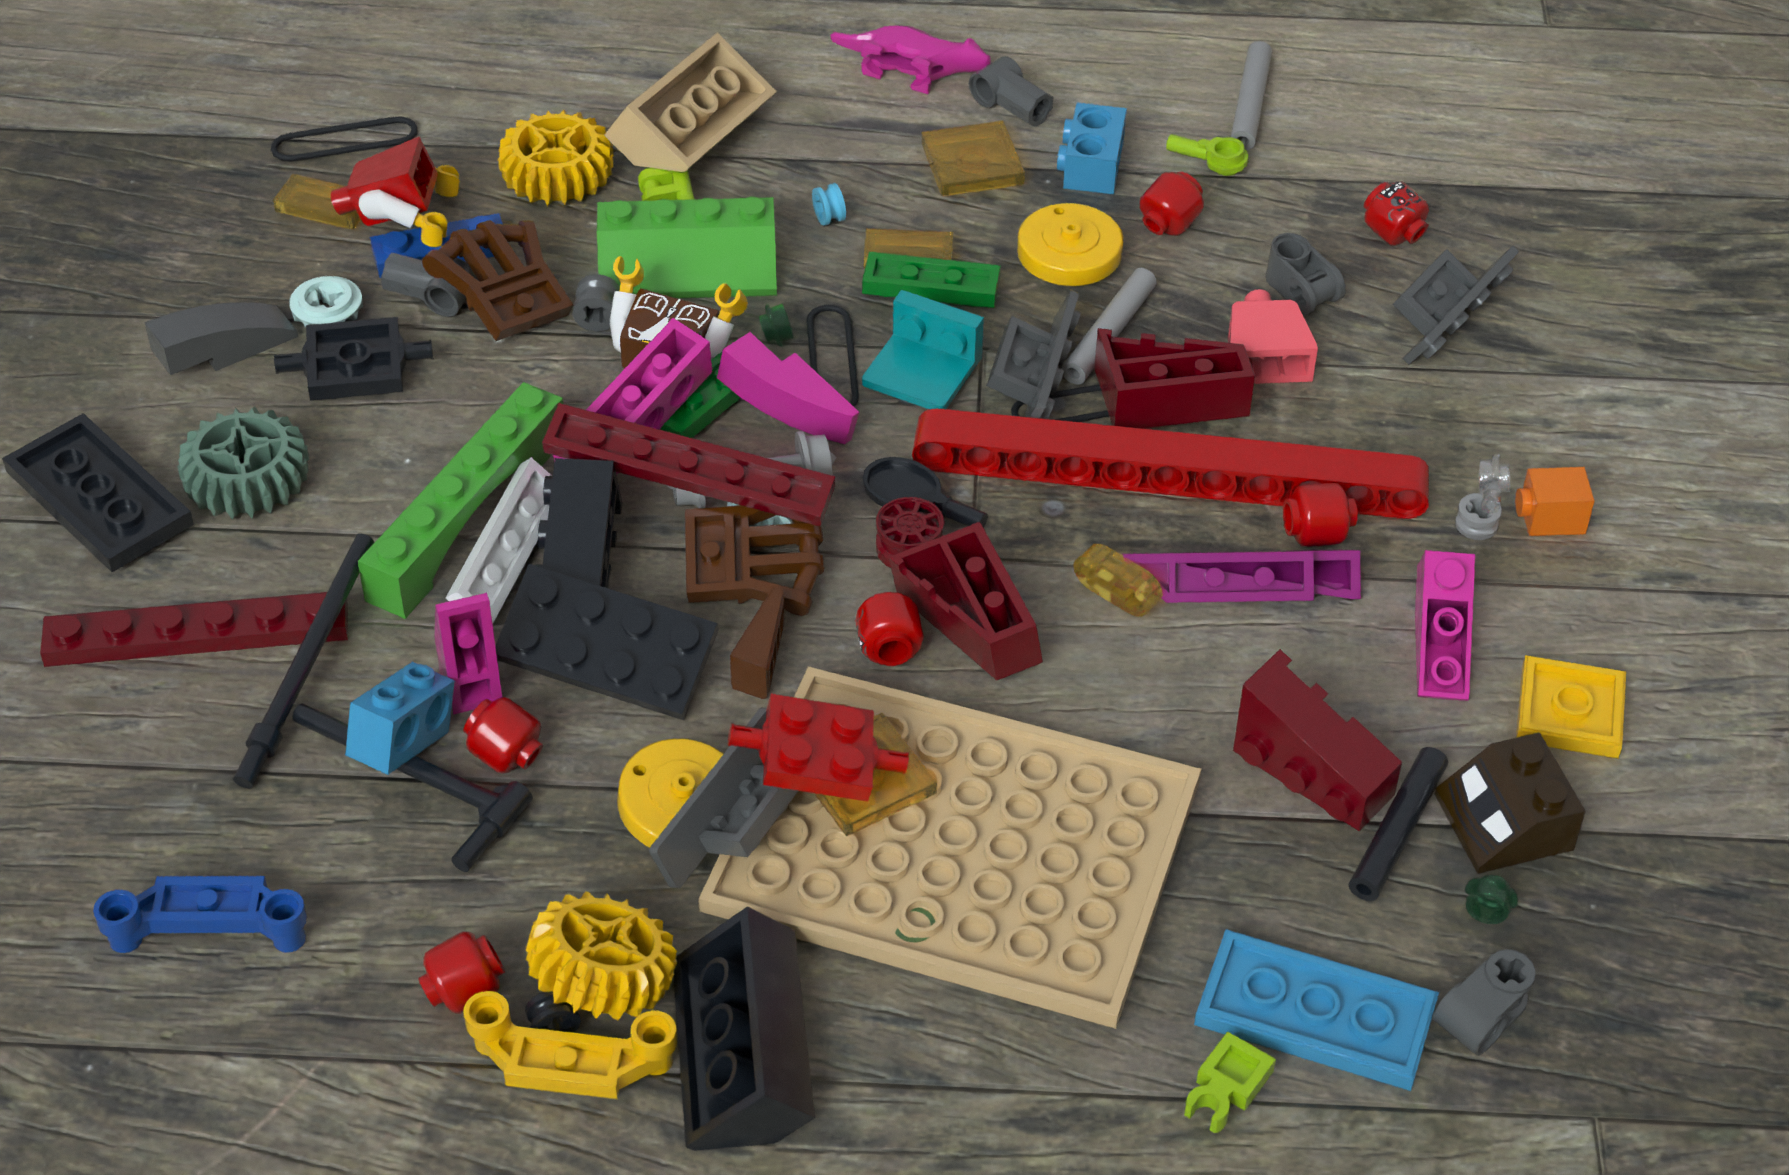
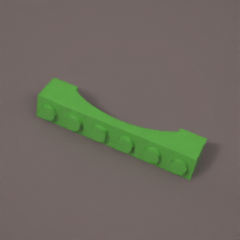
M525 382L514 391L357 561L365 602L404 619L408 617L433 589V579L447 551L465 523L486 497L506 478L516 472L522 462L532 457L538 464L543 466L552 454L544 453L542 441L558 404H563L562 397Z

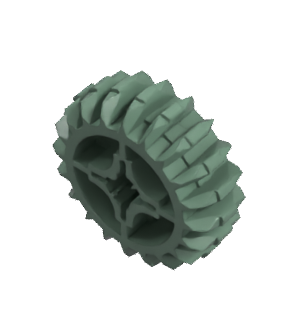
M255 406L248 413H240L235 407L233 414L223 416L217 412L214 421L202 420L200 421L199 431L187 432V441L180 445L178 472L184 491L188 494L189 499H193L197 503L199 509L208 508L214 516L226 511L232 520L239 513H247L253 518L255 511L264 509L271 513L274 504L288 505L290 494L300 493L302 482L307 480L309 454L299 427L293 426L288 417L278 418L274 410L260 414Z

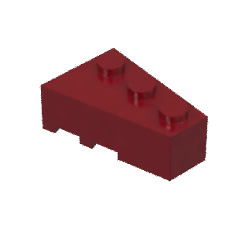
M1098 328L1094 369L1112 426L1149 428L1250 416L1255 374L1244 344L1185 338L1183 345L1156 342V334L1141 333L1140 340L1112 337L1111 329Z

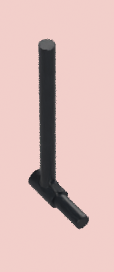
M303 703L295 708L292 716L295 723L346 746L348 724ZM414 756L396 769L478 808L480 825L451 858L454 866L463 872L470 870L495 838H501L533 800L530 790L517 781H511L507 785L498 786L493 791H490L417 756Z

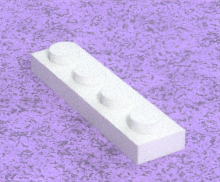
M532 457L522 462L517 468L446 596L448 601L487 593L490 602L492 624L538 541L540 520H548L549 505H544L543 488L545 477L552 475Z

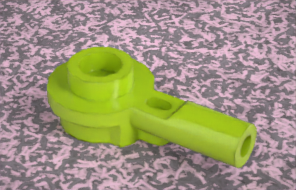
M1171 134L1166 143L1168 151L1206 160L1207 166L1212 171L1223 176H1231L1247 167L1249 161L1248 152L1244 149V144L1232 137H1215L1211 140L1200 139L1196 141Z

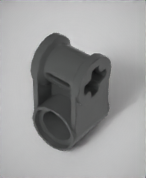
M1283 233L1273 239L1266 270V281L1286 300L1297 302L1304 316L1313 312L1316 305L1327 300L1336 302L1344 297L1346 286L1341 272L1311 246L1306 238L1295 233Z
M1506 949L1495 952L1465 981L1455 985L1445 995L1433 1014V1020L1477 1056L1483 1054L1526 1009L1527 992L1534 984L1536 974L1532 961L1526 955L1515 950Z

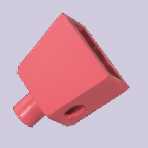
M1257 289L1249 292L1245 296L1244 301H1237L1232 305L1228 343L1244 344L1255 374L1254 384L1313 382L1318 346L1297 302L1292 300H1271V296L1267 291Z

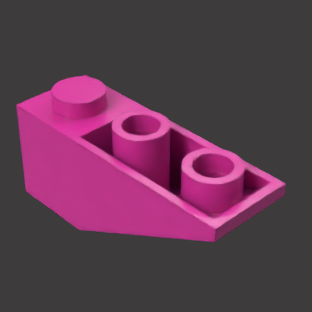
M1425 550L1417 565L1415 599L1417 697L1469 700L1475 554Z

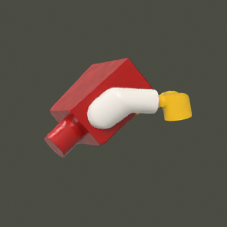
M419 136L356 163L348 185L331 191V202L338 215L357 211L360 219L366 226L393 220L410 229L413 225L422 228V243L430 247H439L442 245L443 238L447 236V220L445 216L438 212H429L425 215L420 213L428 210L434 186L435 192L439 195L446 197H456L458 195L459 173L451 165H441L435 168Z

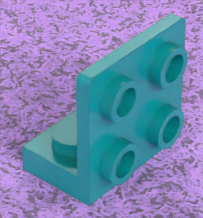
M901 290L893 300V335L863 374L862 386L927 409H947L982 359L984 317Z

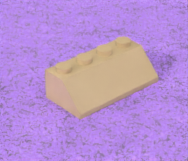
M717 32L632 101L604 136L635 166L686 172L773 97L777 91Z

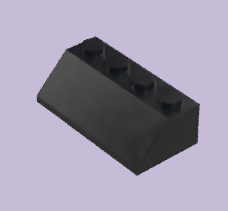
M747 906L675 958L677 963L673 977L686 1148L693 1151L775 1144L815 1118L795 930Z

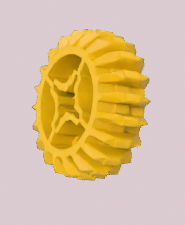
M565 109L560 114H551L547 110L546 115L537 116L531 114L528 121L517 120L515 128L506 129L505 138L500 140V147L498 149L499 171L502 172V178L506 182L507 188L514 189L517 197L528 196L531 203L544 200L548 206L553 201H561L564 205L570 199L582 202L584 194L596 195L597 187L607 185V178L612 175V168L614 166L613 144L604 136L606 133L605 127L597 125L595 118L584 119L581 112L567 115Z
M585 891L580 899L566 894L561 902L550 901L547 909L539 912L537 920L533 922L527 942L526 961H528L530 966L529 976L538 979V990L542 992L553 991L554 1003L567 1002L573 1005L574 1013L583 1009L592 1012L595 1019L601 1013H607L618 1021L624 1012L638 1017L643 1008L654 1009L657 1001L664 998L665 992L669 990L674 976L677 950L672 945L673 935L663 931V921L648 918V908L635 909L629 906V899L618 902L612 900L608 893L603 898H595Z

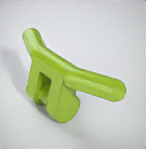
M647 168L638 175L639 189L643 193L641 196L642 201L695 199L688 170L686 172Z

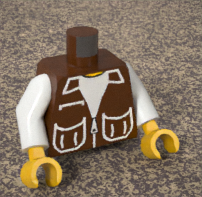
M622 256L615 260L613 270L621 284L620 290L614 291L610 329L614 348L621 353V362L624 369L672 318L710 341L711 359L723 351L734 327V324L730 323L732 317L743 314L747 309V298L740 289L737 291L735 299L730 303H727L731 296V288L724 283L716 289L715 301L721 308L720 313L716 309L640 288L636 295L633 294V288L639 285L644 278V270L639 260L636 259L635 270L629 275L622 274L625 266Z

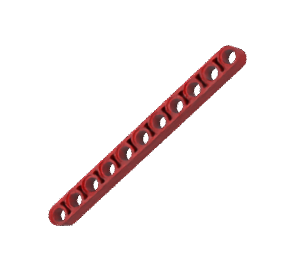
M939 408L926 410L919 416L912 450L914 461L925 465L935 472L1282 507L1284 500L1291 498L1297 486L1337 483L1344 489L1347 498H1354L1358 514L1412 519L1425 513L1429 506V466L1419 457L1404 454Z

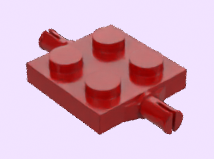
M770 694L766 710V721L762 729L731 723L728 734V746L759 750V756L764 765L763 785L868 802L873 789V773L875 769L905 775L909 762V752L878 748L873 735L874 710L778 694Z

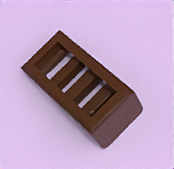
M774 587L769 592L730 654L732 689L761 699H766L770 692L784 628V598L782 589Z

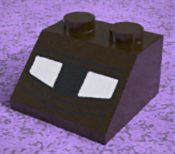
M1540 732L1490 744L1436 787L1434 794L1477 874L1573 851L1586 812Z

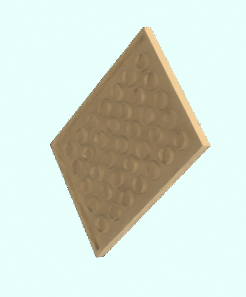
M808 666L794 697L874 710L873 735L878 748L909 752L906 774L875 769L873 773V789L868 802L798 791L788 804L786 810L777 818L749 857L719 855L699 897V911L730 919L748 906L794 929L796 939L1116 1029L1200 782L1201 768Z

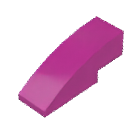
M751 332L723 349L717 379L739 397L763 413L814 436L825 435L827 440L846 444L852 440L859 411L796 353L781 361Z

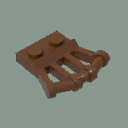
M487 220L478 223L474 230L460 229L454 231L450 235V240L439 250H431L422 259L423 267L429 275L438 279L443 278L466 296L469 310L471 312L476 311L495 341L568 316L574 306L543 260L533 221L521 220L518 225L495 224L493 221ZM508 242H518V245L523 248L527 266L522 264ZM480 246L490 249L504 270V274H497ZM457 257H463L477 279L455 263L454 260Z
M742 505L685 509L686 593L688 603L738 600V604H742L749 599L764 601L769 592L776 587L783 590L785 610L795 615H807L813 603L810 597L818 575L824 572V557L819 554V545L823 542L822 527L792 519L793 524L752 526L776 515ZM789 544L799 546V552L751 556V547ZM798 574L792 588L752 578V576Z

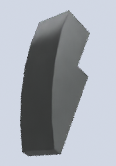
M262 303L204 305L173 312L144 322L151 350L170 375L204 361H208L213 369L218 371L298 337L297 330L277 305Z

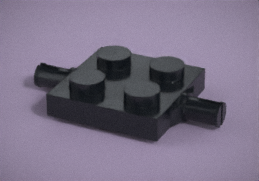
M398 317L306 325L307 341L301 353L274 354L276 374L304 371L308 382L310 401L403 392L402 371L406 361L433 359V348L431 339L404 343V339L400 335Z

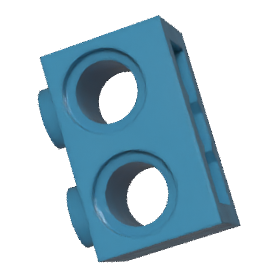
M1076 103L1073 119H1065L1062 143L1068 145H1060L1058 152L1057 170L1064 171L1063 189L1114 194L1124 144L1127 108Z
M411 662L350 702L345 755L389 775L449 732L455 680L435 672L429 666Z

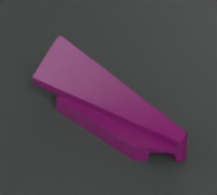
M1360 550L1122 553V562L1166 603L1314 601V593L1348 599H1361Z

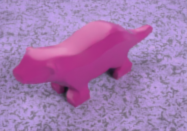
M885 26L862 34H843L838 32L831 34V40L834 43L861 53V56L864 57L861 63L863 75L881 79L883 77V70L897 69L900 72L916 76L910 88L924 94H929L931 81L956 73L977 72L991 63L990 55L986 54L971 38L966 39L965 42H950L938 39L912 26Z

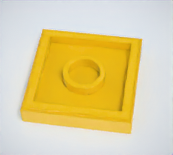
M1525 655L1521 674L1516 738L1540 732L1548 747L1619 759L1623 741L1626 671Z

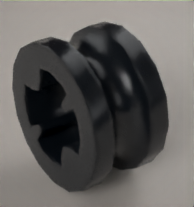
M553 991L541 992L534 996L525 1008L528 1021L531 1022V1028L574 1033L581 1023L578 1011L576 1013L573 1012V1005L567 1002L554 1003Z

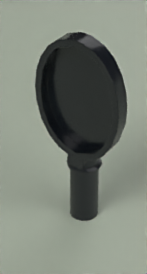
M885 457L873 461L864 470L862 477L864 490L871 500L882 507L897 498L917 497L937 506L943 518H950L966 526L980 522L983 528L986 525L987 513L955 501L951 496L946 497L942 493L940 480L936 474L921 463L907 458ZM921 507L919 509V512L922 513L929 512L928 510Z

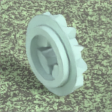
M322 276L302 283L293 291L289 302L294 321L303 322L305 327L306 325L356 320L358 310L363 307L362 294L359 287L352 281L338 276ZM319 300H322L323 303H327L329 306L332 307L326 308V306L320 305Z

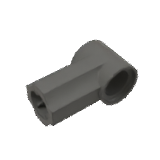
M1000 57L972 74L969 78L970 92L981 106L988 108L998 104L1034 127L1045 122L1048 113L1053 109L1054 97L1024 79L1021 68L1010 57Z
M391 253L386 259L381 276L383 289L423 299L429 309L445 317L454 316L466 301V296L446 280L429 275L423 267L422 260L396 253ZM459 258L454 260L455 263L477 279L466 261Z

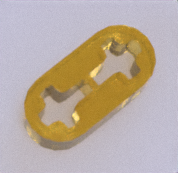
M1091 545L1075 559L1073 564L1077 578L1086 588L1133 616H1144L1163 596L1160 583L1153 574L1133 561L1123 558L1121 554L1105 545Z

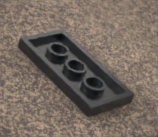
M84 413L2 458L6 472L112 573L194 525L191 511Z
M528 564L495 646L497 661L685 720L719 629L716 622Z

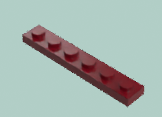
M561 403L558 404L542 441L544 453L567 459L614 461L616 472L820 527L835 489V476Z
M327 592L44 616L40 655L44 667L298 645L302 643ZM347 599L325 642L348 640Z

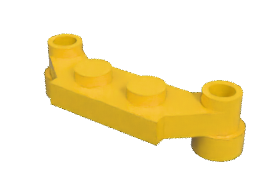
M484 991L473 995L466 1002L463 1011L466 1029L469 1035L474 1038L475 1048L479 1053L488 1056L504 1072L505 1086L617 1099L619 1090L649 1074L661 1075L666 1073L673 1065V1052L677 1046L675 1021L667 1013L656 1010L644 1012L633 1021L631 1037L628 1039L515 1026L511 1022L507 1000L501 994L492 991Z

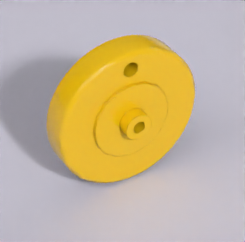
M1075 203L1054 204L1033 212L1022 222L1018 232V257L1022 265L1031 274L1046 282L1063 286L1092 284L1108 277L1119 266L1123 252V233L1113 218L1096 208Z
M684 738L660 740L636 752L622 770L617 794L618 811L628 831L638 841L651 847L719 761L723 753L706 743Z

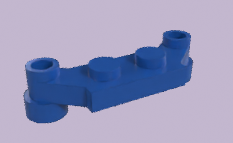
M156 876L155 885L137 896L126 890L109 891L96 901L93 909L100 932L107 936L110 947L119 953H128L140 946L142 938L151 933H262L273 941L277 950L287 953L300 949L306 940L304 926L307 921V914L302 897L297 892L289 889H280L272 892L267 887L265 876Z

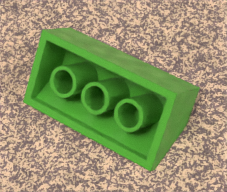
M774 197L597 202L598 274L610 277L620 287L621 283L615 275L613 264L619 256H622L625 264L623 275H629L635 270L636 259L639 260L644 270L643 281L633 288V294L636 295L640 288L673 298L715 297L716 289L721 284L726 283L731 288L730 297H736L739 289L745 296H777Z

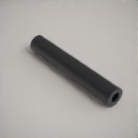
M1424 747L1418 753L1349 882V889L1358 898L1365 901H1374L1379 897L1448 766V758L1440 750L1433 747Z

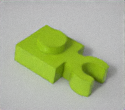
M1227 1031L1199 1068L1196 1083L1201 1086L1194 1088L1188 1094L1184 1116L1190 1119L1198 1108L1209 1107L1215 1111L1211 1118L1210 1131L1215 1134L1220 1132L1227 1124L1230 1103L1245 1111L1274 1072L1276 1059Z

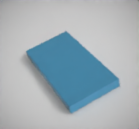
M1226 929L1200 1000L1194 1025L1221 1034H1226L1228 1031L1236 1037L1254 1044L1411 1091L1439 992Z

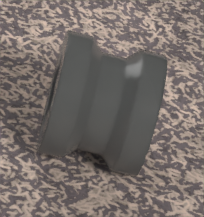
M600 274L588 275L582 278L577 284L576 300L572 313L575 322L580 327L590 331L598 332L609 329L614 291L620 290L619 285L610 277Z

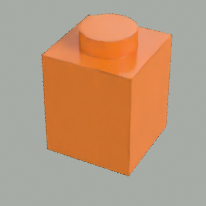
M1585 467L1528 468L1523 488H1518L1516 491L1515 507L1518 517H1524L1529 536L1586 534L1595 500Z

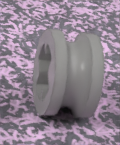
M1483 493L1466 495L1461 499L1458 506V514L1455 520L1456 528L1462 535L1473 540H1486L1493 537L1499 527V520L1502 514L1501 505L1496 499Z

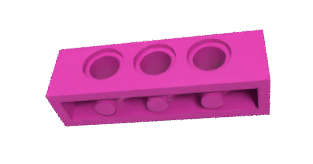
M672 318L586 410L660 429L712 373L710 341ZM553 455V456H554V462H555V458H563V457H559V456Z

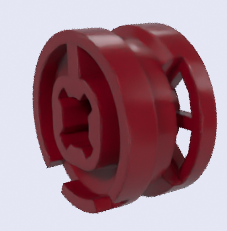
M902 497L886 503L879 510L876 517V553L879 559L891 568L890 556L943 536L944 518L939 508L933 503L917 497ZM921 507L930 511L931 513L925 514L919 512V509ZM935 518L937 519V521H938V526H937L936 522H935L933 519H935Z

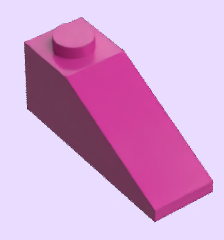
M487 593L436 604L434 638L441 675L455 680L452 700L453 715L475 710L485 699L494 701L502 697L490 602Z

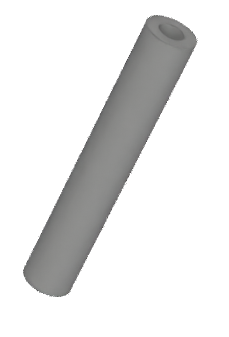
M1263 41L1253 42L1248 47L1231 137L1240 140L1247 151L1251 150L1255 145L1272 56V48Z
M1137 268L1130 275L1062 365L1061 369L1064 370L1063 376L1067 381L1073 384H1082L1095 368L1098 328L1111 329L1112 337L1120 335L1157 284L1156 277L1151 271L1145 268Z

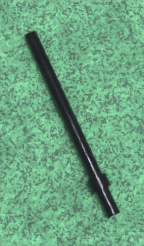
M362 533L356 535L261 723L254 725L245 744L248 750L233 778L237 785L247 789L252 788L266 759L275 755L283 739L280 731L360 573L357 561L374 544V540L370 536Z

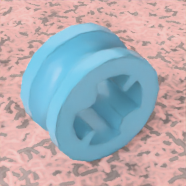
M836 183L829 184L827 190H823L821 187L813 189V207L817 219L822 226L829 225L831 219H835L837 222L846 219L844 197Z

